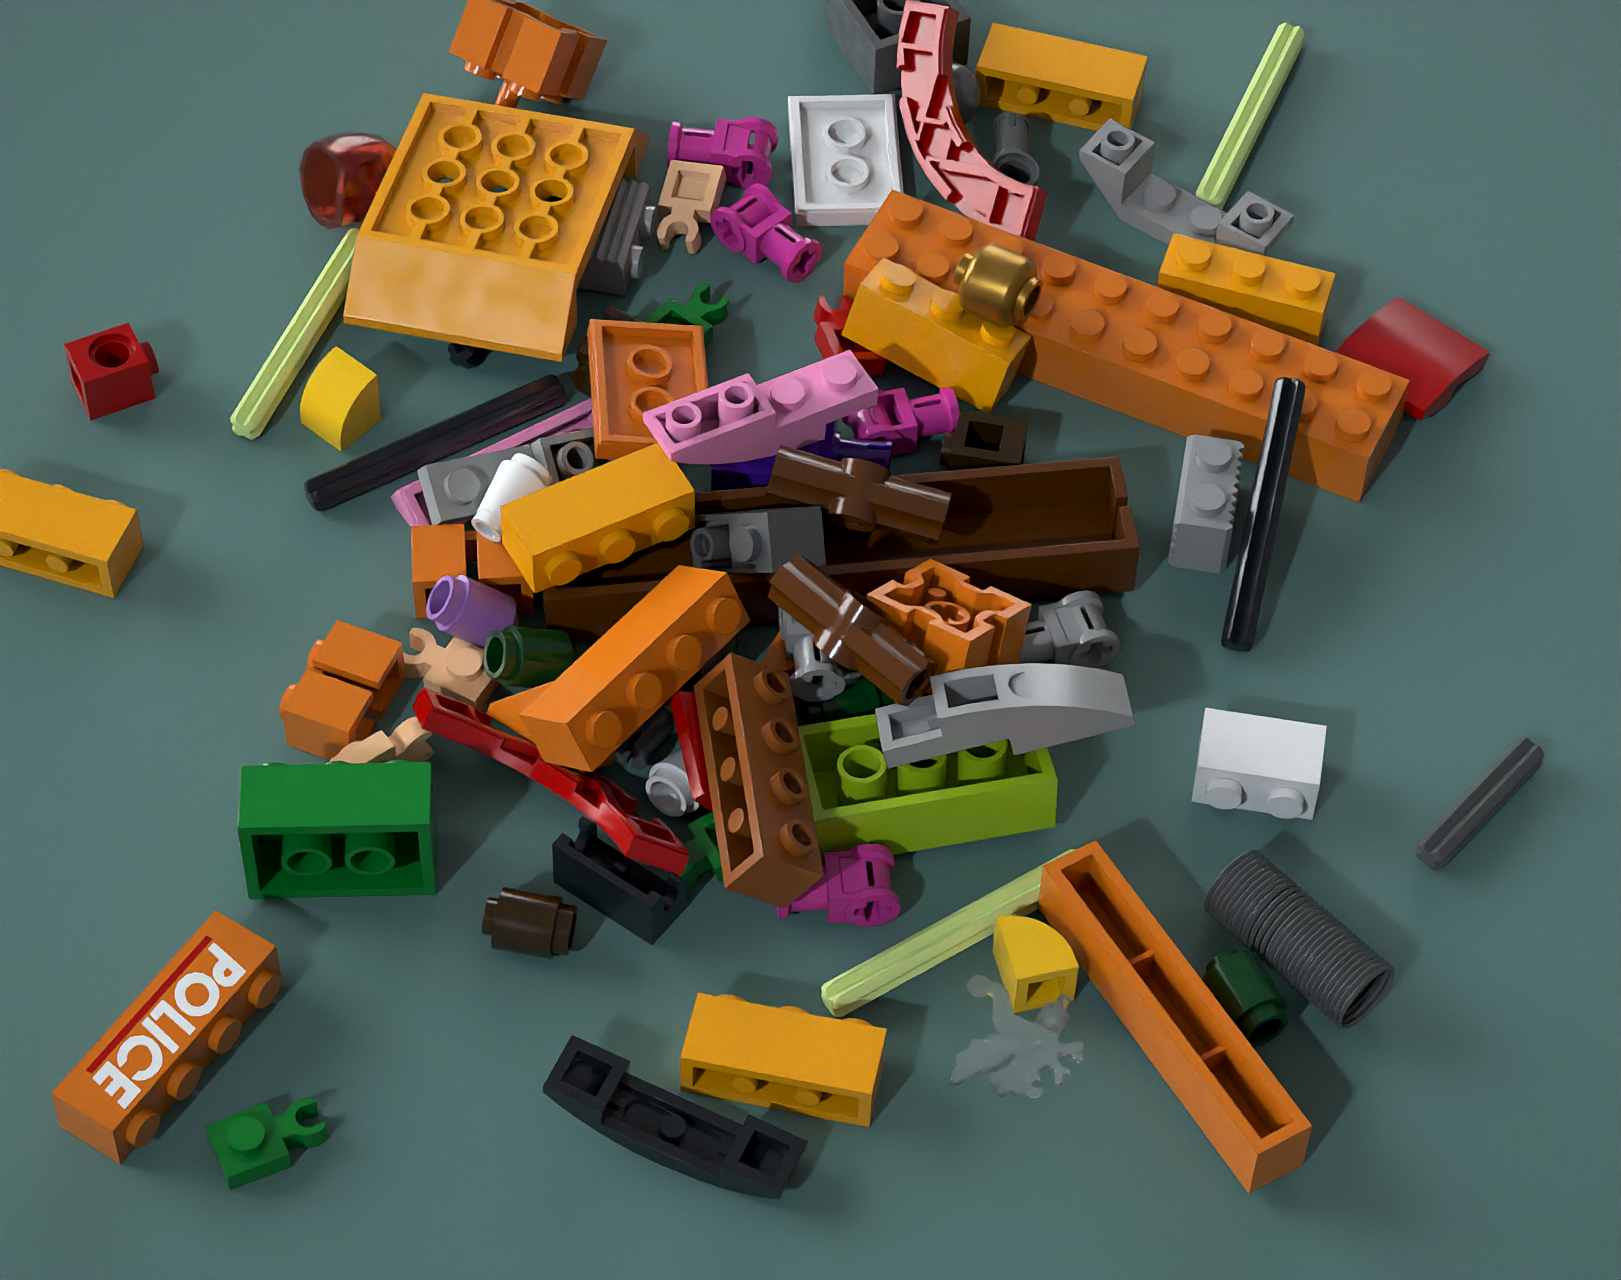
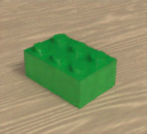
M393 760L388 763H348L345 761H331L326 764L298 765L269 762L263 765L241 766L237 830L249 899L436 895L438 831L431 762Z

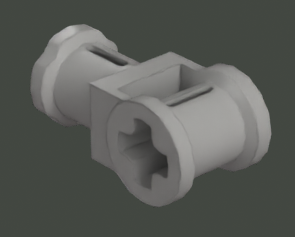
M1088 590L1078 591L1065 596L1056 603L1039 606L1038 620L1027 623L1018 664L1039 663L1048 660L1050 664L1099 668L1112 661L1118 655L1121 645L1117 634L1108 630L1101 615L1104 607L1100 596Z
M778 607L780 638L784 640L786 660H794L795 672L792 673L790 678L792 693L804 701L820 702L830 700L835 695L843 692L845 677L843 671L837 667V662L827 656L812 642L814 634L795 621L786 611ZM813 676H818V684L813 683Z

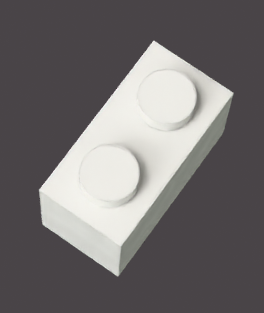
M1205 708L1191 802L1210 804L1218 809L1237 808L1269 813L1283 819L1296 817L1313 820L1321 781L1327 726Z

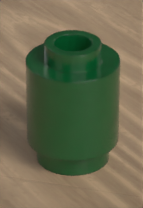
M507 626L502 631L492 632L486 641L483 656L484 668L489 678L498 679L503 686L535 688L555 681L578 659L577 649L571 643L570 637L565 631Z
M846 669L842 670L845 677L843 692L835 695L830 700L820 702L804 701L799 697V704L805 724L810 725L876 714V708L892 705L893 699L858 670ZM818 678L812 679L814 684H818Z
M1228 950L1217 955L1208 963L1206 974L1202 981L1252 1047L1271 1041L1286 1028L1289 1021L1288 1016L1284 1012L1286 1002L1254 953Z

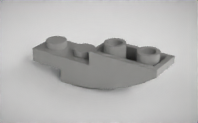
M589 428L539 438L529 445L428 464L417 472L432 525H441L473 519L500 463L504 460H511L517 453L530 456L544 466L552 477L553 483L551 485L614 461V459L595 458L594 430Z
M1026 663L994 665L930 676L932 695L917 698L908 707L896 703L875 709L882 752L888 769L1005 739L1010 740L1015 756L1135 726L1123 674L1066 664Z

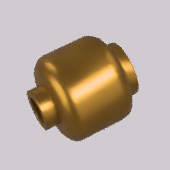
M997 243L984 245L975 255L966 253L959 262L953 279L954 284L960 286L959 303L966 312L1003 328L1014 324L1017 320L1026 321L1034 311L1043 288V281L1037 278V267L1031 259Z

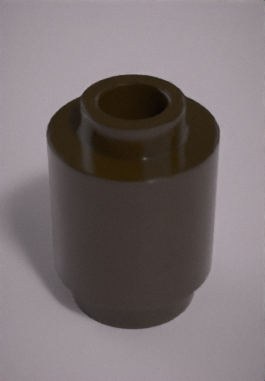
M503 887L499 898L488 897L482 921V934L492 936V949L552 959L554 953L568 956L575 933L577 906L563 904V897Z

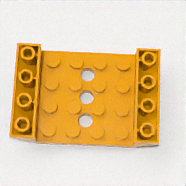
M423 93L357 234L343 314L344 324L562 362L577 326L576 290L622 176L636 178L650 144L649 135L634 128ZM443 178L454 179L453 182L439 183ZM496 187L509 189L500 193L492 192ZM550 196L562 198L560 201L546 202Z

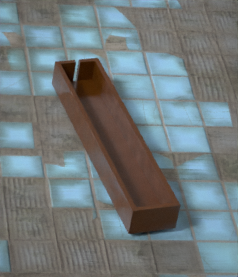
M1119 456L892 476L952 493L937 545L924 543L880 529L868 533L846 529L826 519L825 514L822 513L826 566H819V568L846 590L851 589L864 597L891 580L903 584L907 571L929 559L970 576L969 584L981 590L992 586L1023 601L1063 598L1069 594L1086 590L1097 594L1134 591L1140 545L1131 506H1127L1128 493ZM768 486L695 493V515L799 506L765 497ZM690 530L675 540L662 541L635 552L621 562L609 563L579 575L565 585H555L543 590L542 598L546 629L565 631L571 641L600 639L678 565L693 567ZM776 572L728 574L751 620L746 626L779 623L778 606L767 597L771 588L770 580Z

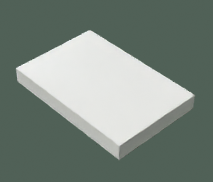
M895 94L788 96L795 227L869 225L892 189L903 193Z

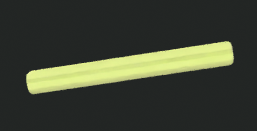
M1288 22L1278 26L1196 190V197L1221 210L1303 46L1305 32L1300 26L1293 27Z
M352 228L346 232L230 417V421L233 424L232 431L236 435L245 436L250 440L260 436L345 299L359 229Z
M1069 849L824 983L821 987V998L825 1006L834 1017H843L992 935L995 930L996 917L1009 915L1024 917L1037 910L1043 866L1076 849Z

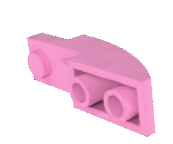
M851 350L758 385H756L749 373L644 412L643 421L672 462L687 464L744 462L777 455L780 445L799 449L825 440L827 423L877 405L879 389Z

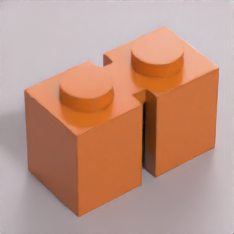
M446 523L441 525L411 526L412 582L416 618H428L426 614L427 601L433 587L440 578L445 575H450L454 578L459 575L468 577L467 562H478V580L480 583L514 598L517 613L534 612L533 591L502 544V540L496 543L486 539L476 530L465 531L464 524Z
M336 620L325 640L318 639L311 648L307 659L306 671L298 684H290L281 699L279 716L284 721L287 745L330 760L337 756L348 744L354 741H363L373 735L377 728L376 720L364 717V714L367 713L383 718L405 681L402 642Z

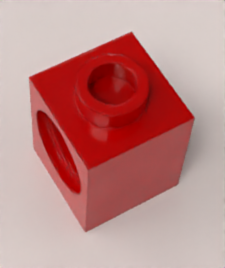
M129 322L64 344L71 383L90 421L155 399L151 375L159 373L155 354L148 341L139 343Z

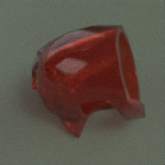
M356 131L333 134L314 141L304 150L299 167L302 194L313 218L321 226L328 229L362 224L397 148L379 135Z

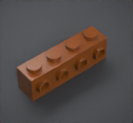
M729 653L694 685L724 887L726 890L786 908L824 876L789 673L734 653Z

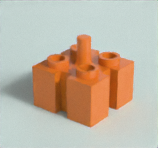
M468 0L448 52L466 60L464 66L466 71L488 80H494L495 77L502 79L503 83L494 105L516 108L520 96L533 101H539V98H543L556 104H562L564 97L584 100L607 40L573 24L554 18L553 15L520 0Z
M929 559L907 571L903 584L891 580L866 596L867 599L890 616L892 619L891 627L912 641L922 652L929 655L938 664L934 676L963 669L1019 663L1032 604L992 586L985 590L969 584L970 576L935 560ZM931 685L921 697L933 694Z

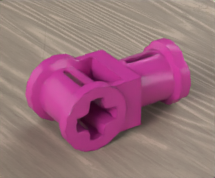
M744 117L739 120L717 118L715 130L683 127L682 122L672 121L669 134L667 165L669 168L671 160L719 165L724 167L727 178L726 182H730L739 188L747 189L754 183L766 186L772 177L773 167L769 158L770 153L777 147L778 131L771 122L759 117ZM752 132L755 133L753 145L749 144V138ZM749 162H753V172L751 174L747 173Z
M754 183L745 190L744 198L731 207L721 206L711 213V227L722 245L733 253L743 254L754 264L767 257L781 268L782 277L789 282L798 283L812 273L821 258V244L815 239L803 238L791 229L792 213L780 204L776 196L766 186L760 183Z
M952 387L940 388L939 394L908 399L904 388L888 391L878 390L877 405L871 406L872 409L869 412L866 408L843 417L842 421L852 429L855 439L892 441L891 459H893L897 455L916 452L917 438L943 434L945 431L955 433L959 418V405Z
M862 844L846 851L824 853L822 867L824 876L786 908L776 906L778 919H788L790 912L827 910L828 924L851 922L858 926L873 927L891 922L899 915L901 910L899 897L892 891L890 873L895 867L893 852L879 844ZM867 862L872 864V869H866ZM873 901V908H868L867 902Z

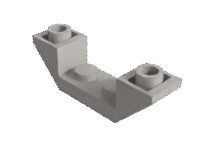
M1111 119L1079 150L1080 161L1118 218L1168 246L1173 233L1265 255L1293 224V214L1249 191L1226 213L1152 174L1155 142Z

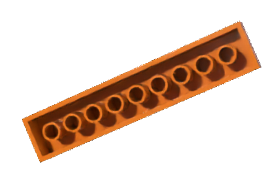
M893 189L844 262L843 295H847L854 301L860 283L883 257L896 264L904 265L911 269L914 274L944 290H949L959 295L960 286L955 285L953 279L957 266L966 253L975 255L981 247L990 243H997L1019 253L1035 263L1037 278L1043 281V288L1038 303L1030 317L1024 322L1017 320L1012 324L1015 328L1032 336L1017 374L1184 437L1195 434L1240 441L1245 446L1243 459L1258 464L1275 381L1280 377L1299 379L1305 383L1306 389L1288 476L1360 503L1401 425L1410 380Z

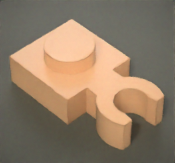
M678 160L670 161L658 202L661 217H665L657 228L661 250L668 251L670 241L675 235L686 234L685 242L688 253H697L702 242L698 222L711 223V213L719 207L727 179L723 166Z
M412 628L409 632L410 647L421 653L408 655L403 652L405 677H424V689L433 690L481 710L500 684L498 679H491L486 674L483 661L484 649L456 637H453L447 647L443 648L437 645L434 636L424 629Z
M414 716L402 722L389 737L380 730L363 741L359 740L348 744L337 756L331 758L330 762L388 763L393 760L425 762L434 754L433 749L425 741L432 736V732L422 729L417 717Z

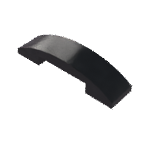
M571 1035L543 1085V1093L560 1107L610 1140L659 1165L720 1188L752 1196L780 1200L807 1147V1140L749 1114L743 1125L629 1074V1060Z

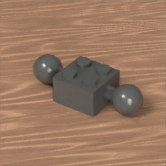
M827 0L826 30L871 94H882L901 87V70L897 68V48L906 0ZM910 0L949 6L959 12L954 35L952 73L959 111L964 124H967L976 114L981 101V90L978 80L971 70L964 66L968 64L971 17L958 0Z

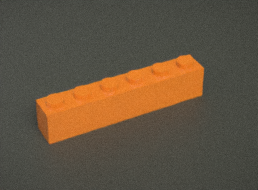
M1095 840L1044 865L1042 868L1038 909L1051 927L1068 942L1079 965L1246 1191L1250 1194L1301 1167L1312 1129L1311 1123L1098 842Z

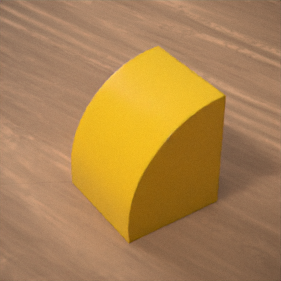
M335 346L321 360L305 386L300 403L301 424L340 452L344 451L382 420L377 374Z
M1014 915L996 917L992 952L1013 1014L1074 1001L1079 966L1072 948L1064 937L1047 924L1029 917Z

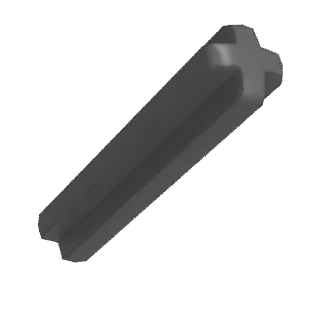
M1522 737L1516 739L1421 837L1416 849L1417 858L1421 862H1425L1433 870L1443 868L1541 766V759L1544 757L1542 748L1539 745L1533 744L1529 738Z

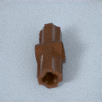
M780 445L765 497L799 507L821 506V512L825 514L827 520L846 529L867 533L880 529L924 543L937 545L952 493L892 477L891 471L867 460L843 458L839 462L810 452H803Z
M797 554L788 563L780 566L770 580L771 588L767 597L791 615L795 621L814 634L812 642L822 652L840 665L852 671L858 670L899 705L908 707L915 699L925 694L931 685L930 676H934L938 664L929 655L922 652L912 641L891 627L892 619L887 613L861 594L851 589L846 590L804 556Z

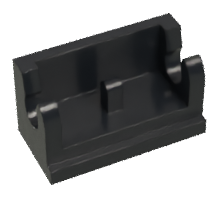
M582 816L578 823L580 832L575 842H573L572 838L562 833L552 843L554 883L650 945H653L690 905V896L686 895V880L675 873H670L666 882L600 840L597 836V824Z

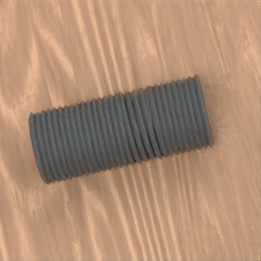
M1249 850L1240 854L1219 873L1211 884L1204 902L1206 912L1214 916L1215 920L1223 924L1224 928H1227L1246 947H1249L1251 952H1255L1256 956H1260L1262 961H1265L1270 968H1273L1274 972H1277L1288 984L1296 988L1297 992L1305 996L1306 1000H1309L1311 1004L1319 1008L1320 1012L1328 1016L1329 1020L1338 1025L1339 1029L1350 1028L1359 1023L1379 1004L1387 993L1395 975L1393 966L1389 965L1388 961H1385L1378 953H1375L1374 949H1371L1364 941H1361L1360 937L1351 932V929H1347L1346 925L1338 921L1337 917H1333L1332 913L1324 909L1323 905H1319L1318 901H1314L1312 896H1308L1307 891H1303L1301 887H1298L1295 881H1292L1286 874H1283L1282 870L1274 866L1273 862L1265 858L1264 854H1261L1259 850Z

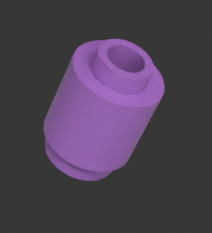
M445 575L440 578L433 587L427 601V617L435 621L440 631L482 649L485 648L486 641L492 632L502 631L507 626H518L519 614L516 612V602L513 597L464 575H459L455 578Z

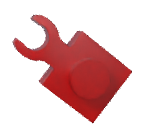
M820 295L813 313V319L818 325L814 341L823 360L851 350L869 376H883L888 362L887 359L841 335L853 301L847 295H842L838 310H835L828 306L824 295Z

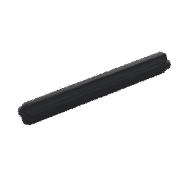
M548 374L319 474L304 483L307 500L315 511H324L562 406L566 402L564 387L556 375Z
M1280 377L1274 384L1222 632L1221 644L1229 650L1248 652L1253 647L1305 395V383L1299 379Z

